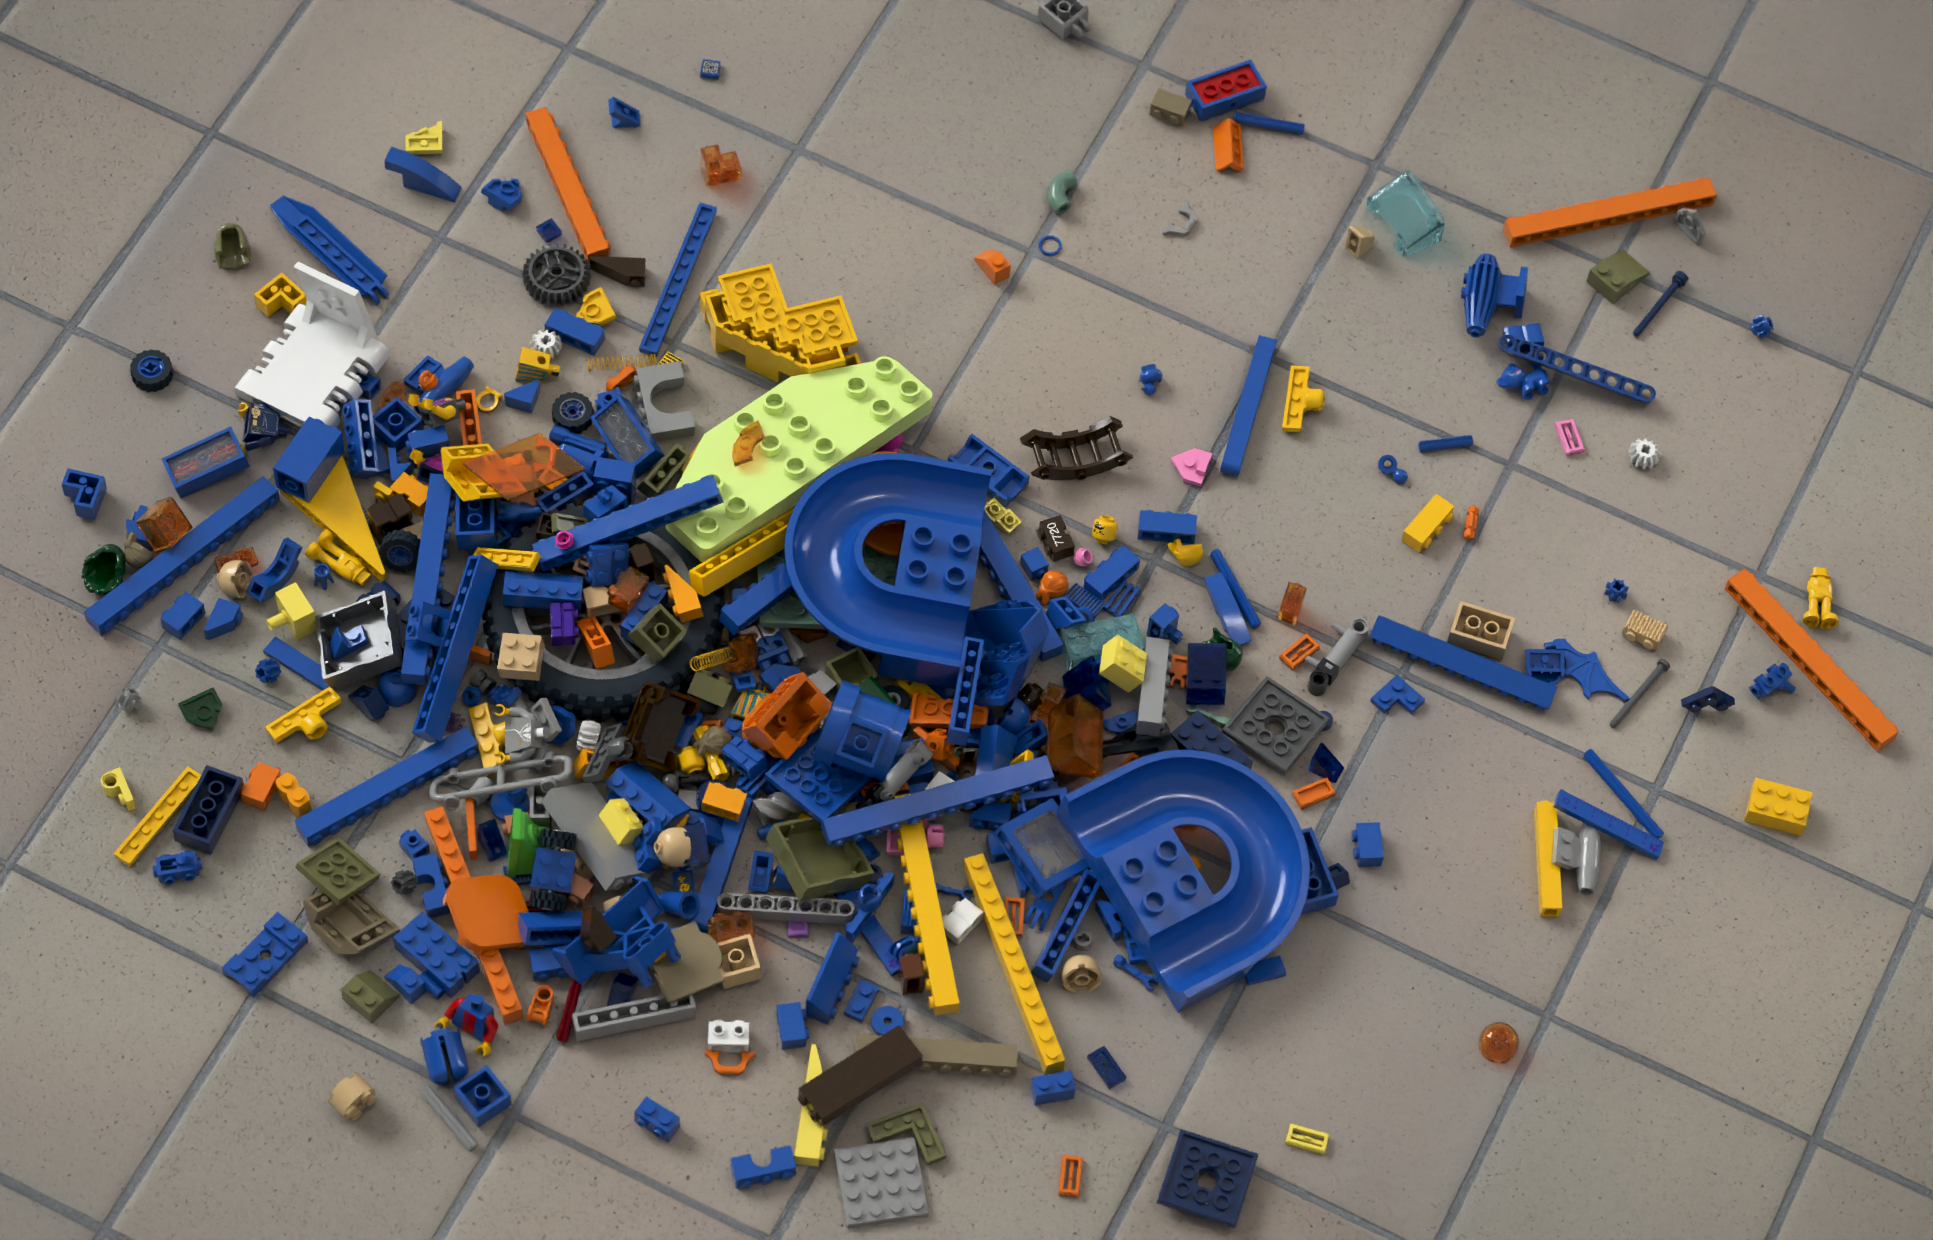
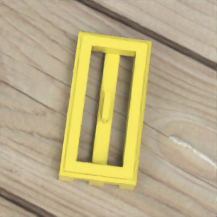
M1290 1123L1285 1144L1324 1155L1330 1134ZM1292 1131H1295V1132H1298V1133H1302V1134H1306V1135H1309V1136H1313V1137H1316V1138L1324 1139V1142H1323V1141L1316 1140V1139H1312L1311 1137H1308V1136H1301V1135H1298V1134H1294V1133H1292Z

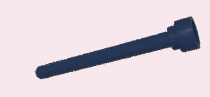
M1677 271L1674 274L1672 284L1633 331L1634 336L1638 337L1676 289L1687 283L1689 278L1684 272Z

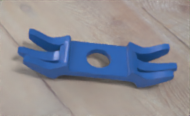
M1062 866L1058 872L1066 869V867ZM1056 867L1051 868L1047 878L1053 876ZM1067 883L1050 892L1054 896L1052 901H1045L1043 897L1035 899L1023 923L1027 924L1034 910H1036L1030 926L1031 929H1034L1041 915L1045 914L1039 929L1043 932L1047 920Z

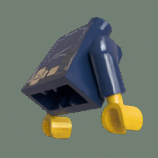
M244 402L240 403L239 407L241 410H238V414L240 417H245L242 441L245 442V445L240 442L239 444L244 454L245 450L251 451L273 444L277 435L287 436L289 427L279 424L280 415L278 412H275L264 403L255 404L251 402L249 406Z

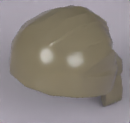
M126 533L124 537L126 563L134 568H142L153 560L154 555L144 546L135 542L137 539L136 533Z
M712 726L693 746L699 747L697 755L704 756L706 751L722 754V748L730 743L732 736L723 727Z

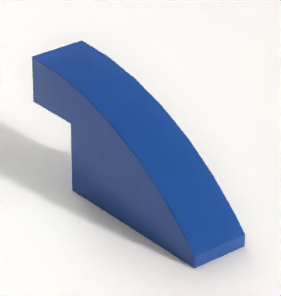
M391 146L384 160L385 169L402 174L404 187L455 203L461 191V186L456 181L427 161Z

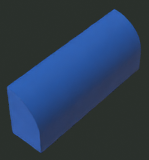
M582 911L519 913L518 927L520 937L525 945L570 944L580 935Z

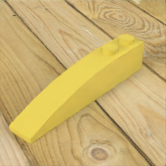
M811 1044L806 1083L822 1073L816 1044ZM802 1106L794 1156L795 1164L819 1167V1160H824L825 1148H822V1141L827 1140L828 1129H824V1126L821 1127L818 1122H813L809 1115L810 1111L806 1106Z

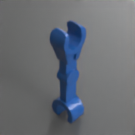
M935 882L937 893L942 892L946 895L960 896L961 900L966 898L971 901V897L964 895V893L972 894L973 890L971 888L965 887L962 890H958L950 886H940V884Z
M1118 954L1115 957L1113 964L1117 968H1123L1133 977L1139 979L1146 990L1150 992L1154 990V987L1150 986L1149 982L1158 985L1159 981L1157 978L1143 974L1138 968L1130 965L1122 955Z

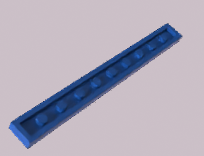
M699 203L642 339L639 352L648 355L652 354V356L655 354V357H657L717 213V207Z

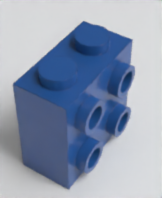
M445 425L407 433L408 441H405L408 462L413 463L414 469L418 468L414 460L409 458L413 448L424 453L422 456L424 459L435 454H441L442 447H450Z

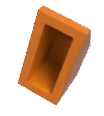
M989 249L974 257L976 263L994 285L1009 278L1011 265L1001 252Z

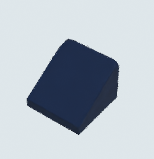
M1339 863L1328 867L1336 890L1350 883L1348 871Z

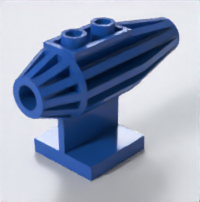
M1481 254L1474 264L1469 266L1468 273H1464L1463 284H1466V288L1462 287L1461 298H1464L1467 333L1470 336L1478 338L1485 334L1497 305L1514 307V318H1522L1528 267H1521L1519 276L1503 275L1496 257L1491 254Z

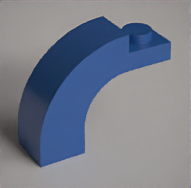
M288 537L284 538L271 565L263 573L253 576L246 593L259 602L267 601L275 596V592L281 590L294 574L299 565L297 559L303 547Z

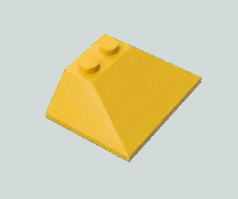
M489 444L441 448L444 478L462 501L526 495L527 491Z

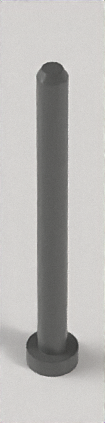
M1663 658L1658 660L1655 670L1611 720L1610 726L1612 728L1617 727L1663 671H1668L1670 668L1668 661Z

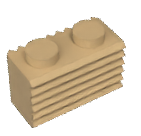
M1635 609L1632 611L1622 635L1629 641L1641 643L1646 649L1657 651L1668 625Z

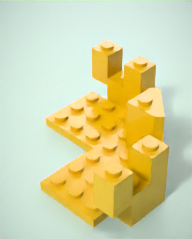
M772 263L718 276V282L721 292H719L718 288L700 292V311L705 324H710V339L715 354L730 350L737 351L746 356L745 368L777 383L781 380L782 373L788 376H797L861 364L858 353L844 356L841 349L858 345V339L842 296L787 308Z

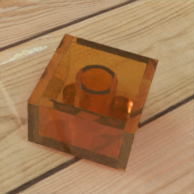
M172 496L158 500L135 522L156 553L171 549L193 528Z

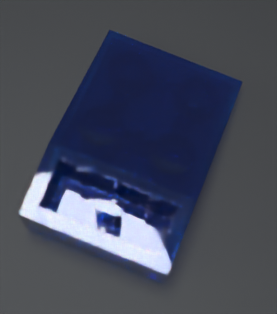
M1188 643L1184 691L1186 705H1225L1227 644Z
M1093 656L1081 661L1076 667L1062 675L1067 713L1081 726L1112 706L1110 692L1103 676L1099 674V667Z

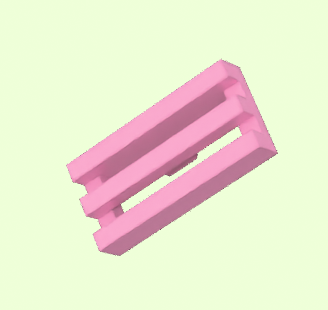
M1574 419L1556 422L1555 428L1565 455L1570 456L1572 453L1576 455L1577 452H1580V454L1584 453L1585 449ZM1568 424H1569L1570 427H1571L1573 436H1574V438H1575V441H1576V444H1577L1578 447H1575V445H1574V442H1573L1571 433H1570V431H1569V429H1568V426H1567Z

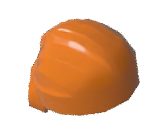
M1048 571L1043 575L1039 585L1040 589L1036 594L1037 599L1042 597L1043 605L1049 603L1050 597H1060L1068 591L1069 581L1065 574L1059 571Z

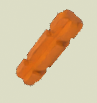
M1475 505L1468 508L1463 537L1467 540L1474 539L1479 515V508Z

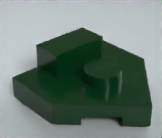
M214 687L178 703V707L187 723L213 731L222 703Z

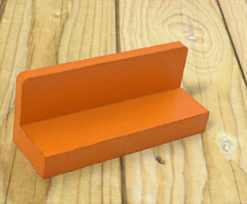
M1228 118L1213 126L1215 166L1218 172L1227 167L1240 172L1244 170L1241 125Z

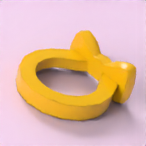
M486 386V390L477 396L476 402L481 411L491 412L497 408L499 399L502 400L503 395ZM493 394L495 396L493 406L489 408L483 407L480 404L481 399L486 395Z

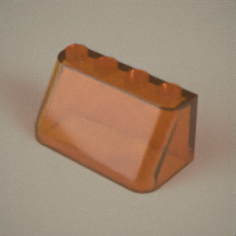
M1078 693L1055 705L1048 715L1047 757L1053 771L1087 778H1095L1102 774L1103 711Z

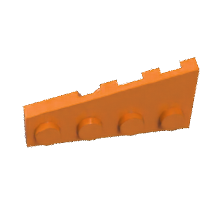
M914 690L909 719L910 727L949 728L953 699L947 698V700L937 698L936 695H924ZM973 705L970 728L987 726L988 708Z

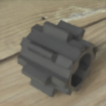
M409 870L396 872V876L391 880L392 889L400 895L414 892L413 889L418 884L416 875L412 871L409 872Z

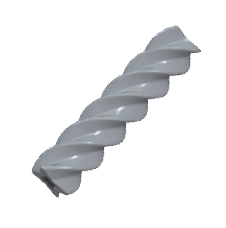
M774 792L766 798L753 800L756 817L760 820L762 826L768 825L772 819L783 820L790 812L803 813L805 811L783 792Z

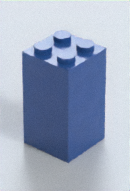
M309 416L273 467L276 488L310 503L345 452L342 432L337 427H331L324 424L322 420Z

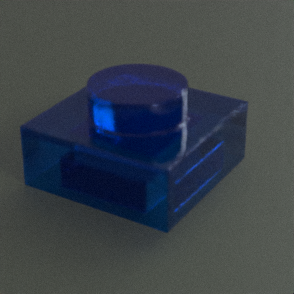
M552 218L536 226V231L546 243L562 235V230Z

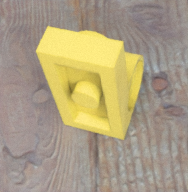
M119 767L105 773L101 778L104 794L111 798L118 796L121 805H126L128 811L136 809L134 799L121 768Z

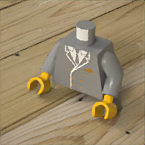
M497 704V707L503 708V712L495 714L497 716L508 714V716L505 717V754L503 752L495 753V757L503 756V760L496 761V764L504 765L506 761L511 763L528 760L536 750L542 748V739L549 737L550 731L548 727H542V721L536 720L535 715L526 709L515 707L508 709L501 704Z

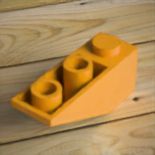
M665 565L666 573L663 574L666 585L670 584L671 587L668 590L670 600H674L676 604L672 606L675 617L679 616L681 623L704 617L696 591L668 565Z

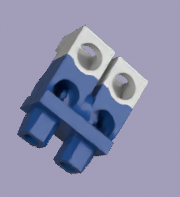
M758 624V629L755 625L740 631L743 646L747 650L756 670L764 672L777 662L780 665L790 666L789 648L779 628L759 627Z

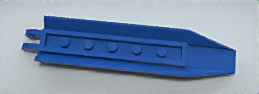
M286 196L280 197L269 206L289 233L346 285L359 290L361 297L368 296L377 305L381 301L373 291L377 289L384 298L389 296L386 288L382 286L387 274L314 207Z

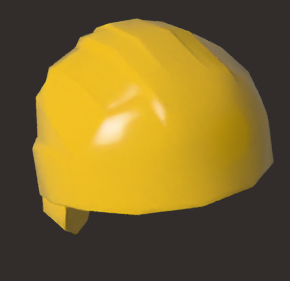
M1175 539L1173 543L1170 542L1168 544L1172 554L1183 566L1191 567L1196 565L1203 557L1204 549L1202 544L1182 546L1180 539Z

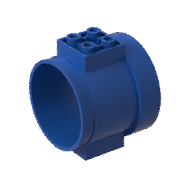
M842 680L821 731L812 760L828 766L834 763L884 782L899 747L911 710H905L898 705L860 691V686Z

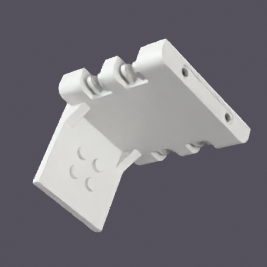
M297 262L294 269L307 298L306 306L298 304L283 323L285 329L282 333L288 338L287 341L282 338L270 341L262 351L263 358L261 362L267 367L256 366L254 370L248 369L235 386L234 392L236 396L250 403H264L275 412L279 413L280 418L299 427L303 426L309 416L314 419H320L324 424L331 427H337L341 422L337 412L341 408L334 402L337 400L345 403L347 399L350 401L354 398L358 399L363 391L359 385L362 379L356 373L359 372L366 375L368 371L377 374L389 358L390 352L379 341L359 290Z

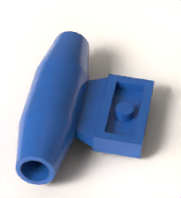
M427 355L403 379L404 385L418 393L424 392L419 398V402H422V398L436 401L450 397L463 384L474 368V364L469 358L463 356L444 370L440 362ZM426 370L438 378L436 387L429 391H424L419 386V377ZM414 406V410L420 415L418 406Z

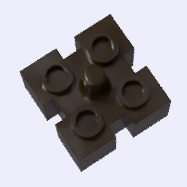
M402 493L389 497L386 501L387 503L384 502L382 497H379L375 500L376 503L367 509L368 518L370 519L368 521L369 529L379 545H381L384 536L390 531L401 530L413 525L411 520L413 518L412 510Z

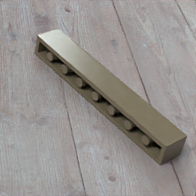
M856 1034L855 1052L882 1035ZM909 1037L923 1056L922 1064L916 1067L922 1071L939 1070L944 1073L959 1071L962 1074L974 1072L982 1075L1000 1074L1004 1077L1016 1075L1018 1045Z

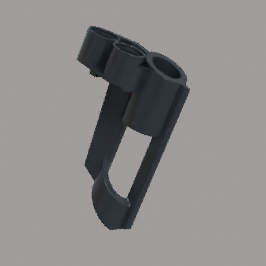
M1166 722L1165 728L1160 729L1159 737L1136 734L1137 726L1122 731L1112 739L1081 745L1092 761L1103 759L1107 756L1153 750L1154 753L1179 750ZM1130 739L1129 743L1094 750L1092 749L1093 746L1104 745Z

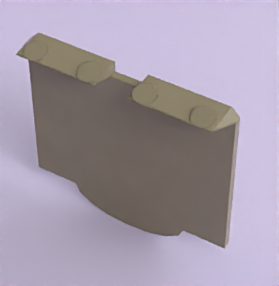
M695 921L671 930L675 937V946L682 956L681 959H678L679 961L671 963L666 955L649 966V969H654L656 973H653V980L656 982L661 997L664 998L666 1003H672L724 982V978L719 970L722 965L720 948L710 935L700 932Z

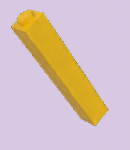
M1541 801L1537 802L1534 809L1539 915L1559 917L1562 911L1560 867L1552 864L1554 829L1558 827L1557 809L1553 807L1554 803Z

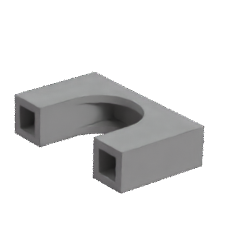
M681 361L636 368V375L633 378L635 387H639L640 391L637 392L638 403H642L643 408H640L642 420H646L645 426L655 441L695 435V425L691 410L663 413L657 410L651 402L653 396L661 390L684 386Z

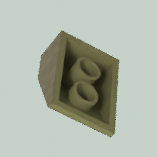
M1622 250L1601 260L1590 269L1586 282L1611 304H1615L1650 275V272L1626 251Z

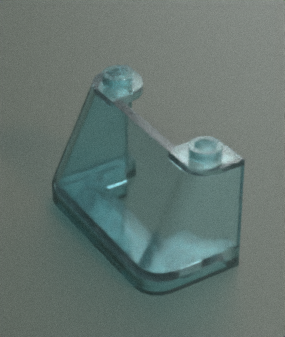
M1410 170L1401 173L1367 198L1366 205L1368 210L1373 213L1380 212L1395 233L1394 246L1403 257L1441 241L1445 226L1443 216Z

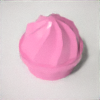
M1084 548L1078 549L1074 553V563L1080 567L1088 566L1093 560L1091 551Z

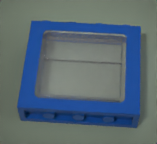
M1053 798L1001 825L993 833L1036 899L1080 876L1085 869L1090 870L1089 865L1056 811L1059 805L1056 804Z

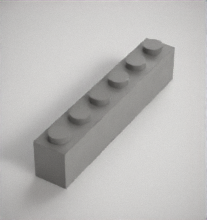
M1147 637L1145 644L1147 658L1144 682L1141 683L1136 734L1159 737L1160 729L1165 728L1166 718L1162 717V715H1166L1167 703L1163 702L1167 701L1168 689H1165V687L1169 686L1170 675H1166V673H1170L1171 662L1168 659H1171L1172 648L1169 647V639Z
M693 994L672 1003H666L664 998L656 996L573 1013L572 1021L576 1041L578 1042L695 1018L696 1007Z

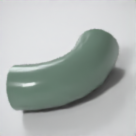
M1070 169L1053 178L1048 187L1047 198L1051 208L1057 215L1065 213L1071 207L1065 192L1075 187L1077 180Z

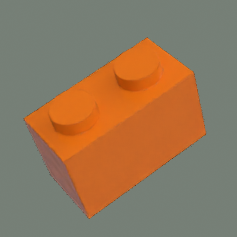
M258 762L257 766L250 771L248 783L244 784L240 794L242 795L243 803L265 811L277 789L276 779L281 776L280 770Z

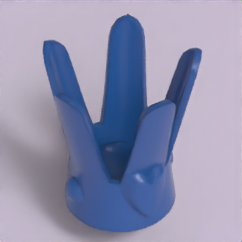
M318 564L314 568V586H317L320 579L323 590L327 589V578L331 583H334L329 573L328 565Z

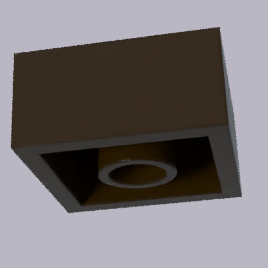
M541 513L536 531L537 539H547L556 535V533H552V514Z

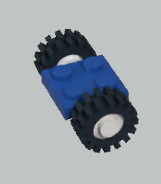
M541 829L539 845L554 848L536 847L530 887L546 889L547 892L531 890L529 906L552 911H565L567 895L551 892H571L577 853L560 851L561 849L558 848L574 850L577 834L554 829Z

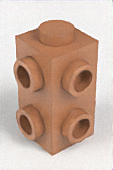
M574 871L571 892L554 891L553 893L567 895V899L572 905H579L584 908L595 892L593 882L586 877L582 878Z

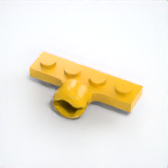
M1291 366L1282 424L1283 432L1301 433L1305 411H1321L1324 408V391L1322 389L1308 388L1310 366Z
M328 687L265 726L266 732L276 743L298 730L303 731L309 739H320L325 735L328 728L321 716L341 704V697Z
M485 702L469 709L484 768L498 766L496 761H502L503 757H495V753L501 752V749L505 746V721L495 725L490 706ZM497 774L486 775L489 779L497 776Z

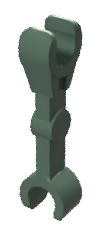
M1195 701L1189 702V706L1194 707V710L1186 708L1188 715L1192 716L1196 711H1199L1209 721L1215 722L1221 729L1230 720L1227 717H1217L1211 712L1198 708V704Z

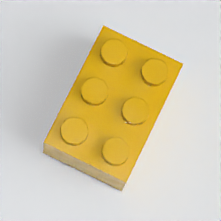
M1755 777L1750 790L1744 821L1801 836L1806 826L1813 792Z

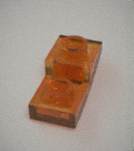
M253 547L236 549L234 554L218 556L214 559L218 573L225 563L232 560L247 561L251 568L258 565Z

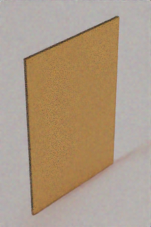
M541 433L463 463L466 468L507 501L585 470L582 465Z

